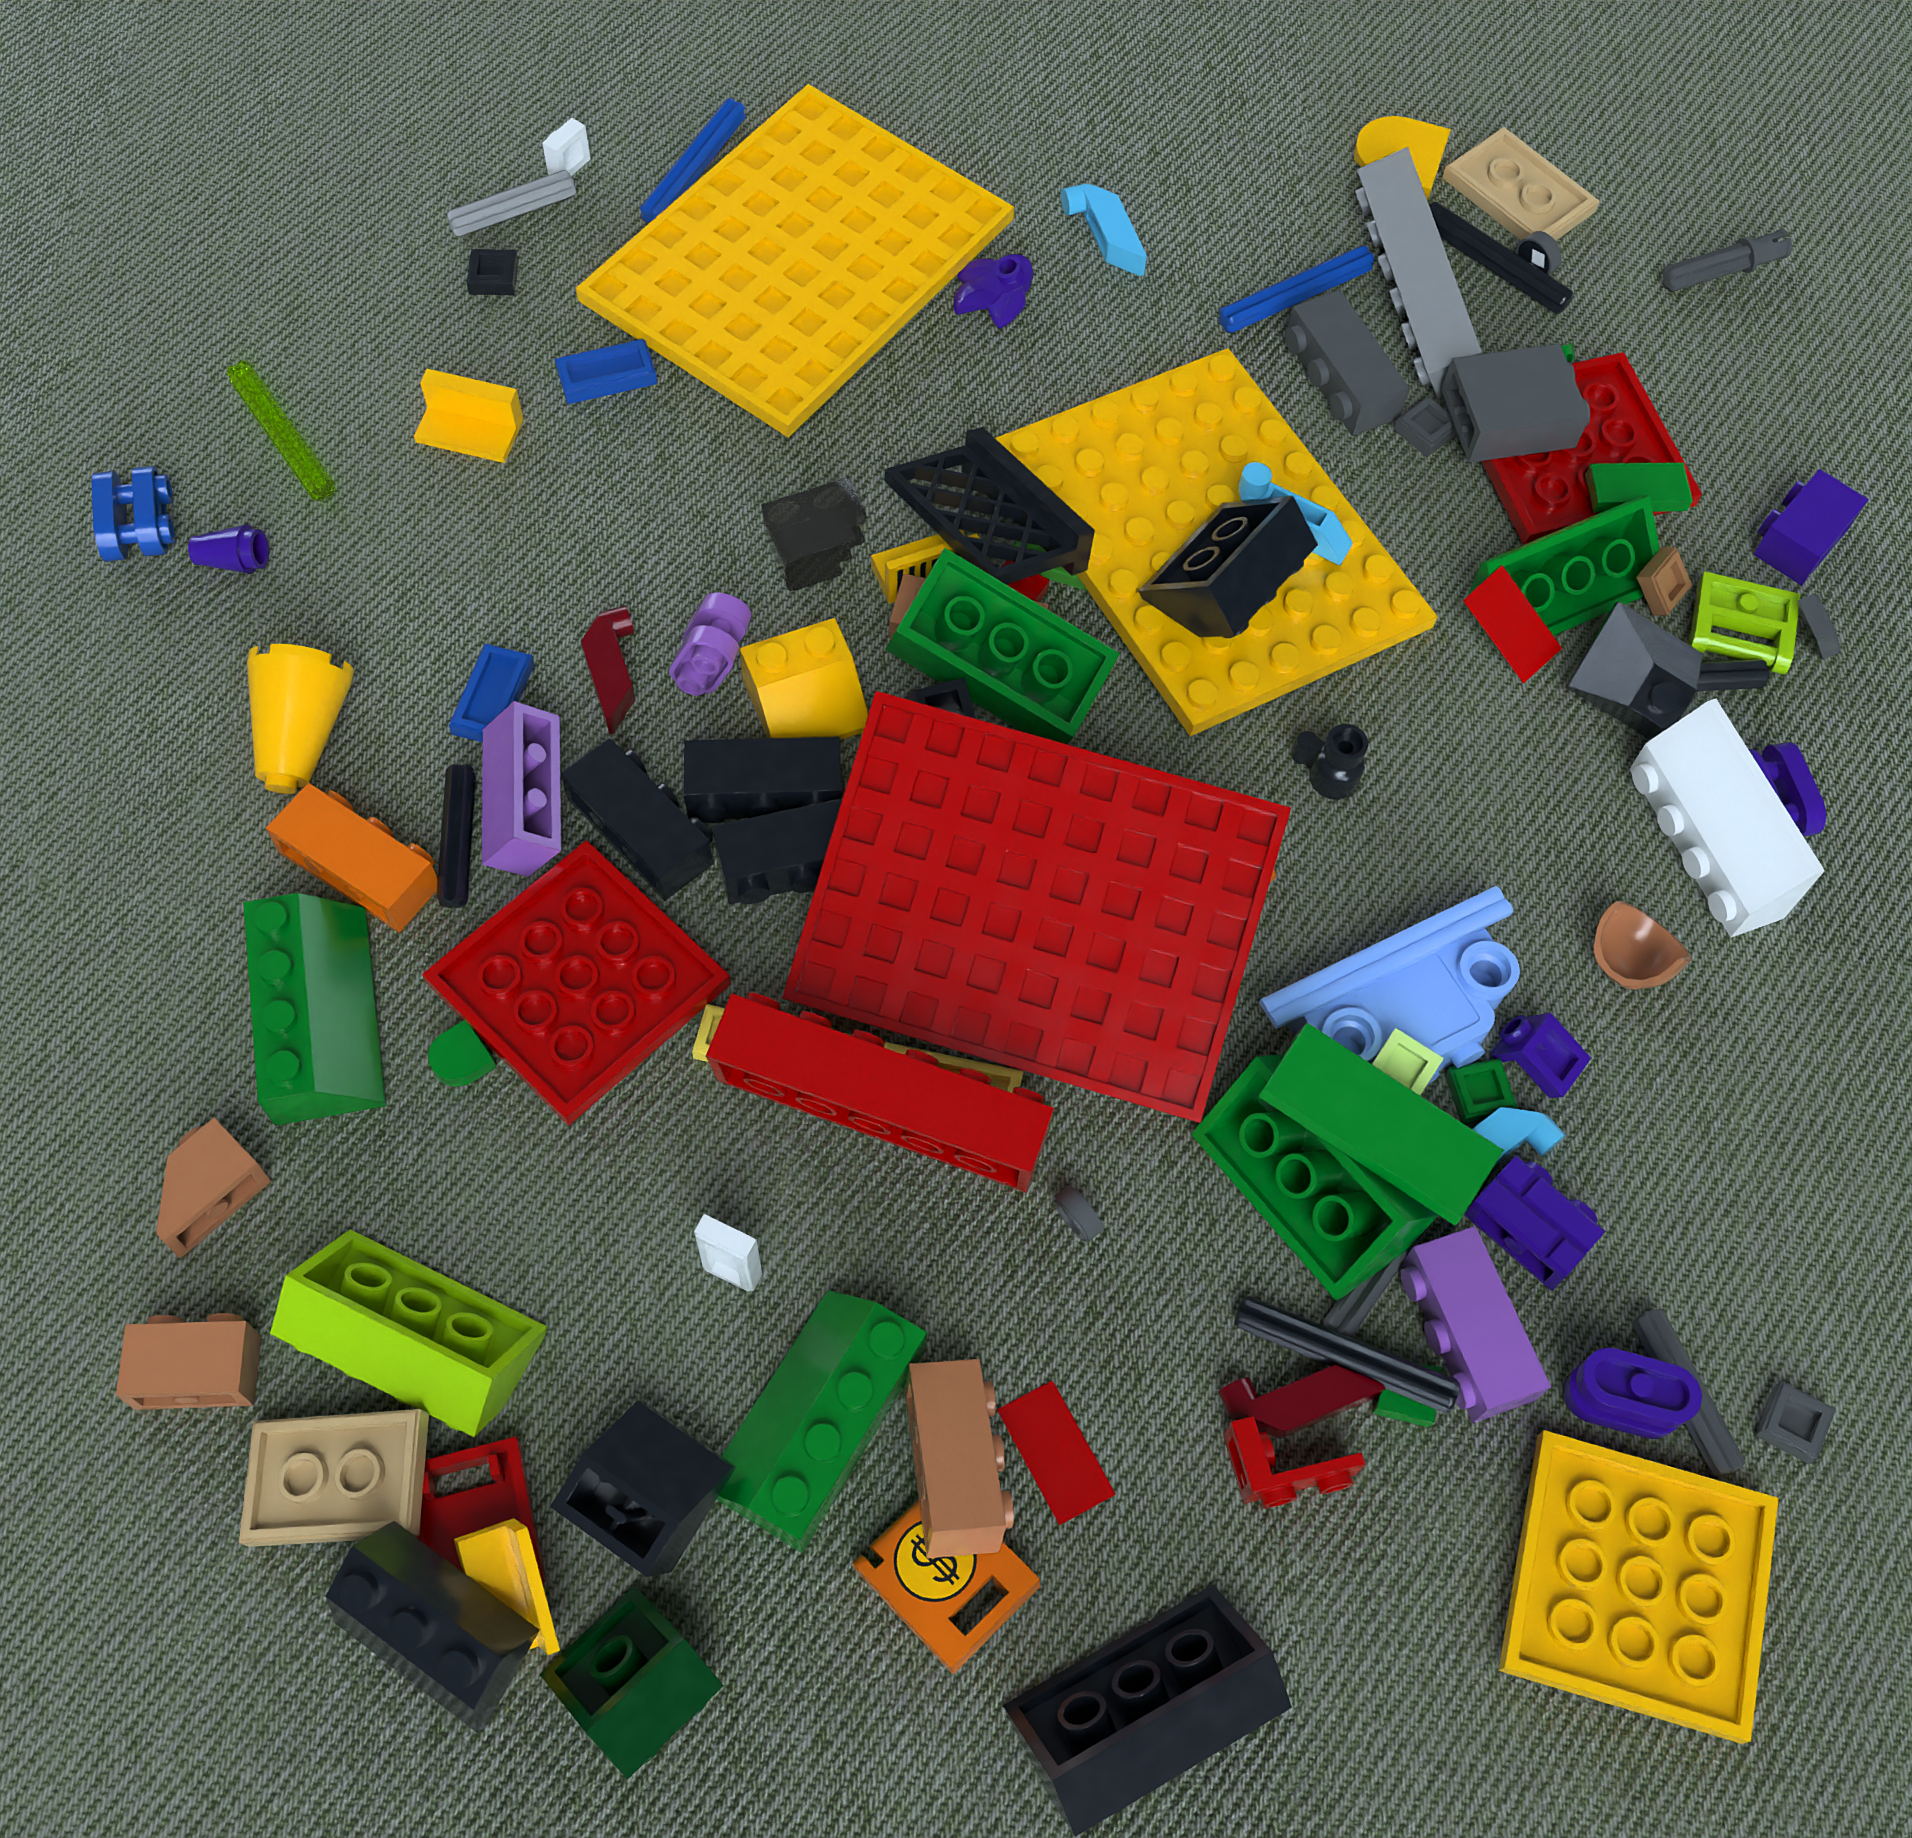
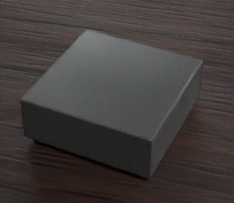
M1429 396L1396 420L1393 429L1427 458L1458 434L1451 414Z
M1814 593L1798 600L1803 620L1822 659L1824 660L1840 653L1839 649H1841L1836 630L1819 596H1816Z
M1780 1381L1773 1386L1754 1436L1807 1464H1811L1818 1459L1836 1409Z

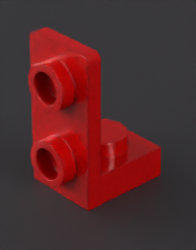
M1254 1416L1232 1421L1223 1434L1243 1504L1261 1500L1264 1509L1293 1502L1297 1499L1295 1491L1314 1486L1318 1487L1320 1494H1328L1346 1489L1354 1485L1352 1477L1357 1475L1366 1465L1363 1454L1356 1453L1272 1475L1270 1468L1276 1465L1273 1445L1266 1431L1259 1433Z

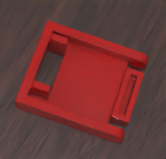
M517 1436L425 1460L419 1537L417 1538L462 1571L454 1539L515 1518L528 1528L542 1583L546 1582L521 1442ZM489 1463L491 1477L496 1483L438 1498L435 1477Z

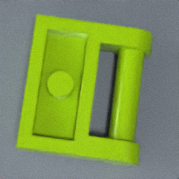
M1704 571L1697 583L1692 626L1687 644L1701 653L1707 651L1741 660L1762 659L1766 661L1770 672L1785 675L1790 668L1794 655L1800 594ZM1716 626L1774 640V646L1711 632V627Z

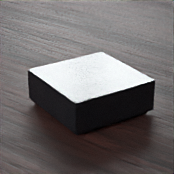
M471 249L467 276L469 295L515 296L519 263L517 251Z

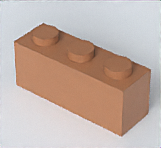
M980 1359L909 1364L904 1395L926 1557L938 1558L999 1552L1005 1529L1013 1528L1014 1510L1011 1493L1009 1490L1001 1491L998 1472L1004 1470V1447L1001 1435H992L989 1417H994L993 1383L992 1381H983Z

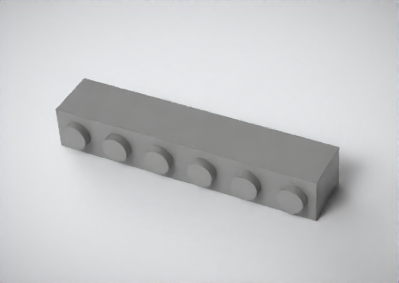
M1406 147L1357 169L1363 187L1355 190L1364 216L1369 213L1373 214L1374 220L1366 224L1375 248L1384 246L1386 253L1379 255L1378 259L1386 281L1388 282L1393 279L1396 281L1397 287L1389 291L1398 316L1407 313L1409 321L1401 324L1408 346L1410 350L1415 348L1420 350L1421 357L1413 359L1422 386L1431 382L1437 399L1444 397L1441 389L1452 358L1482 354L1409 148Z

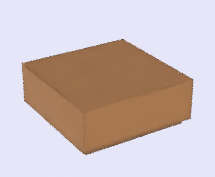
M1661 547L1637 576L1653 615L1667 616L1692 586L1676 547Z

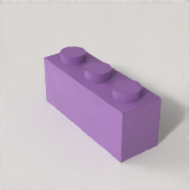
M513 701L483 729L482 865L529 877L561 851L560 716Z
M1476 1226L1414 1246L1403 1260V1269H1401L1402 1284L1408 1297L1413 1302L1418 1301L1427 1321L1424 1324V1330L1431 1349L1437 1355L1442 1354L1451 1374L1449 1377L1460 1383V1392L1456 1404L1460 1409L1467 1410L1472 1423L1534 1402L1551 1388Z

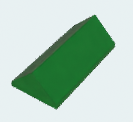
M1642 495L1482 562L1468 595L1503 565L1553 636L1610 612L1618 601L1626 605L1645 597L1637 576L1660 549L1650 495Z
M1306 1023L1293 1037L1258 1096L1455 1226L1463 1217L1504 1151L1309 1023Z

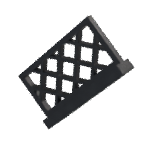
M983 427L967 431L964 446L885 469L884 481L963 559L1004 584H1009L1060 566L1071 576L1088 569L1095 530ZM962 465L963 473L945 469ZM919 479L932 483L929 487L910 483L908 480ZM943 484L963 488L965 491L963 494L939 489L938 486ZM972 491L982 492L990 499L973 496L971 493ZM932 503L959 509L957 513L936 509ZM970 510L993 516L989 520L965 515V512ZM999 518L1012 519L1018 525L999 522ZM959 530L986 534L987 536L985 540L964 536ZM995 536L1020 541L1021 544L1020 547L992 542ZM1027 544L1039 545L1046 552L1026 549ZM987 557L1013 561L1015 563L997 568Z

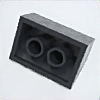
M1294 496L1222 503L1138 592L1143 600L1198 637L1232 638L1245 631L1249 626V620L1257 611L1276 597L1278 588L1289 576L1295 574L1304 566V560L1318 546V543Z
M395 1521L352 1545L325 1596L335 1624L478 1734L486 1728L540 1631Z

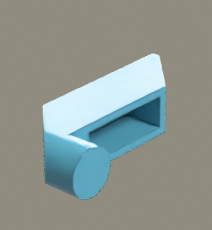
M1091 184L1063 188L1061 190V204L1064 213L1069 216L1083 212L1105 262L1136 275H1144L1147 255L1119 196Z
M1259 462L1247 464L1243 469L1238 487L1241 501L1294 496L1318 543V546L1312 552L1341 565L1353 542L1335 513L1270 482L1272 473L1266 465Z
M1505 1107L1498 1108L1472 1129L1504 1150L1495 1165L1526 1141L1542 1157L1566 1136L1557 1124L1543 1113Z

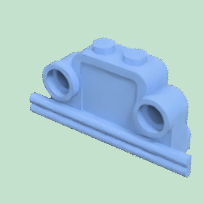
M1494 886L1260 999L1259 1004L1275 1029L1287 1025L1288 1029L1296 1035L1306 1023H1309L1370 1064L1373 1063L1393 1030L1397 1028L1444 1058L1427 1085H1429L1439 1077L1438 1071L1452 1064L1456 1068L1471 1064L1485 1053L1481 1044L1493 1027L1495 1021L1493 1010L1512 991L1520 974L1519 964L1515 955L1504 945L1494 942L1485 927L1510 916L1513 913V908L1509 901L1504 899L1502 891L1497 886Z

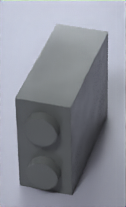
M1560 344L1452 358L1441 389L1468 463L1576 448L1584 428L1588 426L1590 421L1589 404L1580 395L1575 382L1574 367L1570 362H1567Z

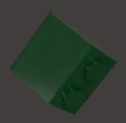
M635 1586L540 1674L585 1733L627 1780L643 1764L653 1759L660 1748L691 1717L700 1713L708 1701L724 1686L686 1639Z

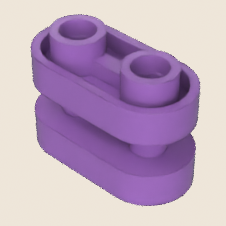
M710 593L704 597L688 622L682 638L683 643L677 650L669 670L670 676L680 690L695 696L711 693L717 689L726 677L739 651L738 643L744 637L752 617L749 607L744 602L725 593Z

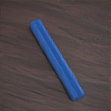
M728 98L723 102L640 206L643 221L646 223L651 222L693 185L745 119V106L743 103L736 102L732 98Z
M1362 245L1222 307L1219 311V324L1223 326L1226 333L1240 330L1370 271L1372 263L1375 261L1374 255L1369 252L1367 246Z

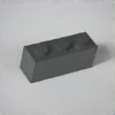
M1337 290L1292 306L1288 327L1285 330L1286 345L1292 354L1298 356L1306 368L1311 383L1322 391L1330 403L1331 411L1335 418L1343 422L1352 436L1397 420L1401 416L1410 388L1342 291Z

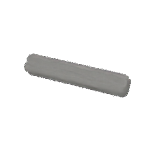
M562 170L449 210L447 212L448 223L455 236L461 237L573 197L576 194L575 184L569 172Z

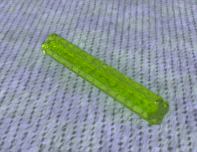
M240 360L236 365H230L226 373L230 378V383L310 497L315 501H323L326 497L332 496L335 493L332 478L251 364Z

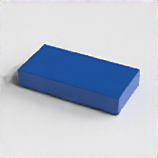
M644 339L554 359L567 405L658 384L656 371Z
M484 644L450 721L449 728L451 734L483 742V729L513 701L519 702L534 667L532 655Z

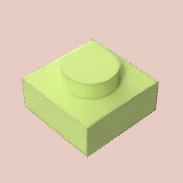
M1395 1028L1372 1065L1418 1095H1421L1444 1058Z

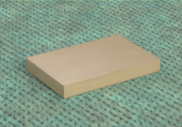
M1505 127L1447 165L1442 177L1520 240H1523L1535 231H1542L1549 234L1556 241L1594 214L1600 202Z
M421 1409L253 1421L239 1544L255 1547L362 1540L392 1521L397 1522L415 1537H419L429 1413Z

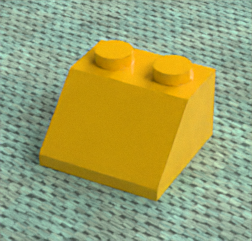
M835 618L740 648L743 682L767 738L840 737V740L863 733L868 711L852 654Z

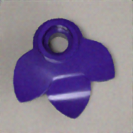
M1010 254L998 260L982 258L968 263L957 274V278L963 284L955 293L953 307L955 314L960 315L988 308L992 321L998 329L1009 324L1026 305L1025 293L1030 289L1034 275L1031 262L1023 255Z

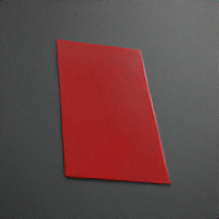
M1503 565L1463 600L1523 684L1562 649Z
M1053 1380L997 1409L1059 1526L1116 1495Z

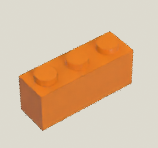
M308 782L266 827L277 851L356 905L364 907L368 913L398 933L404 929L437 891L438 879L433 869L435 862L424 849L414 843H410L408 846L394 839V834L384 823L372 816L365 820L354 812L353 807L344 797L333 790H329L325 794Z

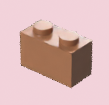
M229 1313L208 1315L206 1322L184 1323V1319L177 1316L155 1315L147 1318V1324H125L116 1396L134 1410L254 1406L261 1336L247 1321H244L242 1316Z

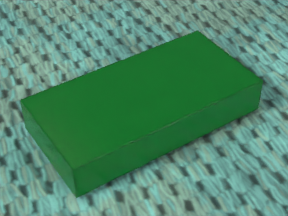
M1684 463L1590 464L1585 474L1593 513L1604 512L1642 495H1650L1653 512L1688 511L1693 501Z

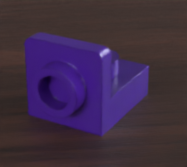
M1551 1012L1528 1017L1520 1015L1509 1021L1500 1031L1499 1036L1501 1040L1490 1053L1494 1059L1501 1058L1502 1062L1516 1061L1549 1098L1564 1097L1592 1059Z

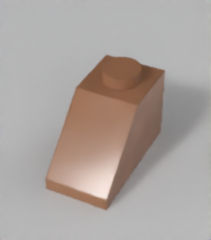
M212 1118L204 1126H198L186 1133L179 1141L178 1147L167 1157L156 1234L180 1259L272 1182L259 1164L215 1118Z

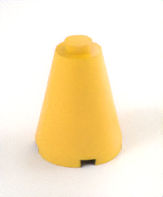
M270 644V650L267 654H259L258 646L249 650L247 673L255 776L265 782V789L281 794H295L297 787H305L310 782L353 682L354 669L346 661L343 663V669H340L330 664L332 654L292 644Z

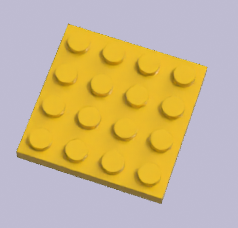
M1543 1430L1537 1435L1498 1671L1740 1744L1751 1742L1779 1498Z

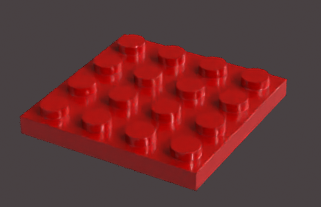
M1624 352L1572 363L1575 371L1576 385L1581 397L1587 400L1590 408L1589 424L1584 428L1576 448L1481 461L1523 545L1601 513H1593L1585 475L1590 464L1684 463L1693 500L1690 507L1696 506L1703 495ZM1653 512V515L1656 516L1669 512Z
M587 840L422 974L426 984L462 1020H465L472 1027L474 1032L567 1126L571 1125L704 1009L706 1004L712 1002L731 985L730 975Z

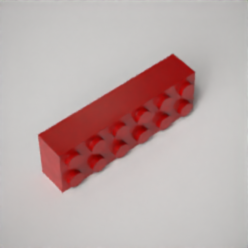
M750 992L747 998L731 993L706 1054L718 1082L1014 1189L1028 1192L1049 1133L1054 1111L1053 1107L1044 1105L1046 1099L1042 1095L1021 1087H1014L1012 1093L991 1086L992 1079L972 1069L960 1068L957 1074L937 1066L939 1061L935 1057L918 1050L907 1049L905 1055L884 1048L885 1041L865 1031L854 1030L852 1036L831 1029L833 1025L831 1021L815 1013L802 1011L800 1016L797 1017L780 1011V1004L758 993Z

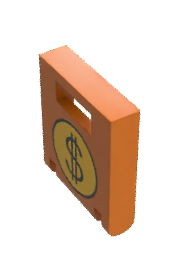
M919 1498L869 1546L870 1550L882 1561L876 1569L861 1554L852 1562V1566L952 1675L1040 1588V1579L1003 1541L999 1552L927 1558ZM993 1578L994 1586L1005 1597L964 1636L950 1619Z

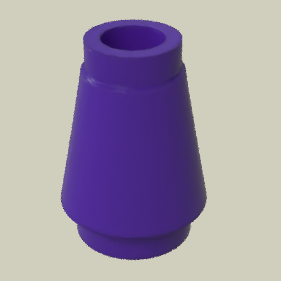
M248 524L192 536L188 544L189 557L194 565L252 574L256 569H263L269 559V545L266 535L262 530L253 529Z

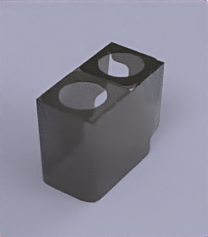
M849 477L761 504L765 533L789 591L799 590L841 576L840 562L851 560V547L865 542L859 525L865 523L867 516Z

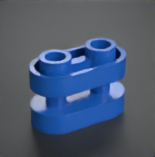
M154 465L133 468L132 483L122 485L116 471L93 473L91 479L93 529L96 544L103 561L110 562L127 559L128 544L139 543L145 557L167 554L168 544L175 543L173 521L170 514H166V504L173 503V492L168 475H160ZM126 504H133L134 523L127 524Z

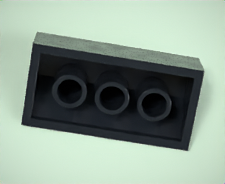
M1213 1584L1002 1705L1049 1798L1075 1837L1292 1708L1273 1651Z

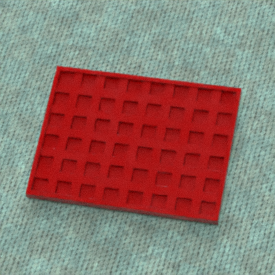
M875 691L782 999L1201 1123L1291 807Z

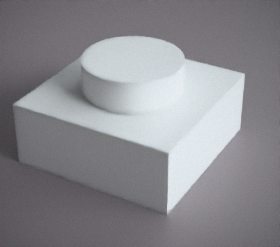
M573 118L568 120L557 131L552 132L542 143L548 175L567 170L572 176L590 160L586 127Z

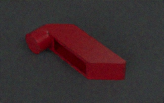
M626 605L601 612L580 641L584 659L609 734L615 733L635 702L632 683L617 638L634 634L632 621Z
M1333 1365L1258 1397L1249 1377L1226 1385L1218 1391V1394L1231 1418L1240 1420L1254 1416L1258 1431H1266L1268 1435L1282 1439L1375 1399L1385 1388L1378 1381L1338 1365Z

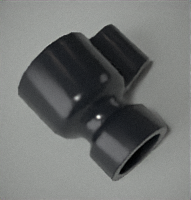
M1351 724L1335 726L1329 732L1326 742L1318 739L1313 732L1304 731L1298 734L1291 757L1296 763L1304 764L1310 768L1309 780L1316 792L1328 799L1340 800L1348 798L1356 791L1365 770L1364 756L1369 742L1364 731Z

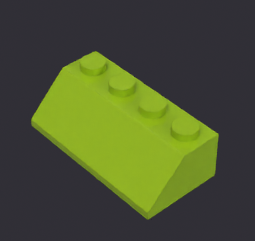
M350 1229L285 1275L270 1334L291 1344L296 1350L310 1354L342 1370L349 1377L360 1379L386 1392L403 1404L411 1405L429 1413V1415L443 1421L450 1428L463 1431L475 1437L505 1407L543 1341L548 1326Z

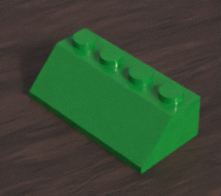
M946 548L943 549L885 648L886 651L940 683L965 677L970 699L973 703L1022 732L1068 744L1074 738L1120 655L1119 652Z
M302 893L243 902L257 1098L260 1106L275 1126L387 1106L366 909Z
M1283 1054L1256 1056L1191 1135L1335 1300L1342 1299L1402 1255L1434 1221L1438 1214L1259 1098L1258 1096Z
M827 1290L723 1453L722 1457L735 1465L736 1468L716 1500L795 1550L803 1553L905 1386L909 1364L919 1363L924 1355L927 1332L877 1302Z

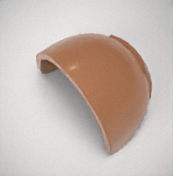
M1623 901L1614 902L1599 921L1595 943L1593 944L1595 958L1599 967L1621 987L1631 990L1658 987L1673 979L1692 960L1688 950L1673 934L1652 917L1629 903Z

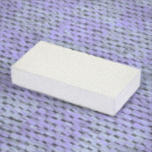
M704 1214L694 1231L703 1269L748 1292L750 1290L754 1291L762 1276L757 1239Z

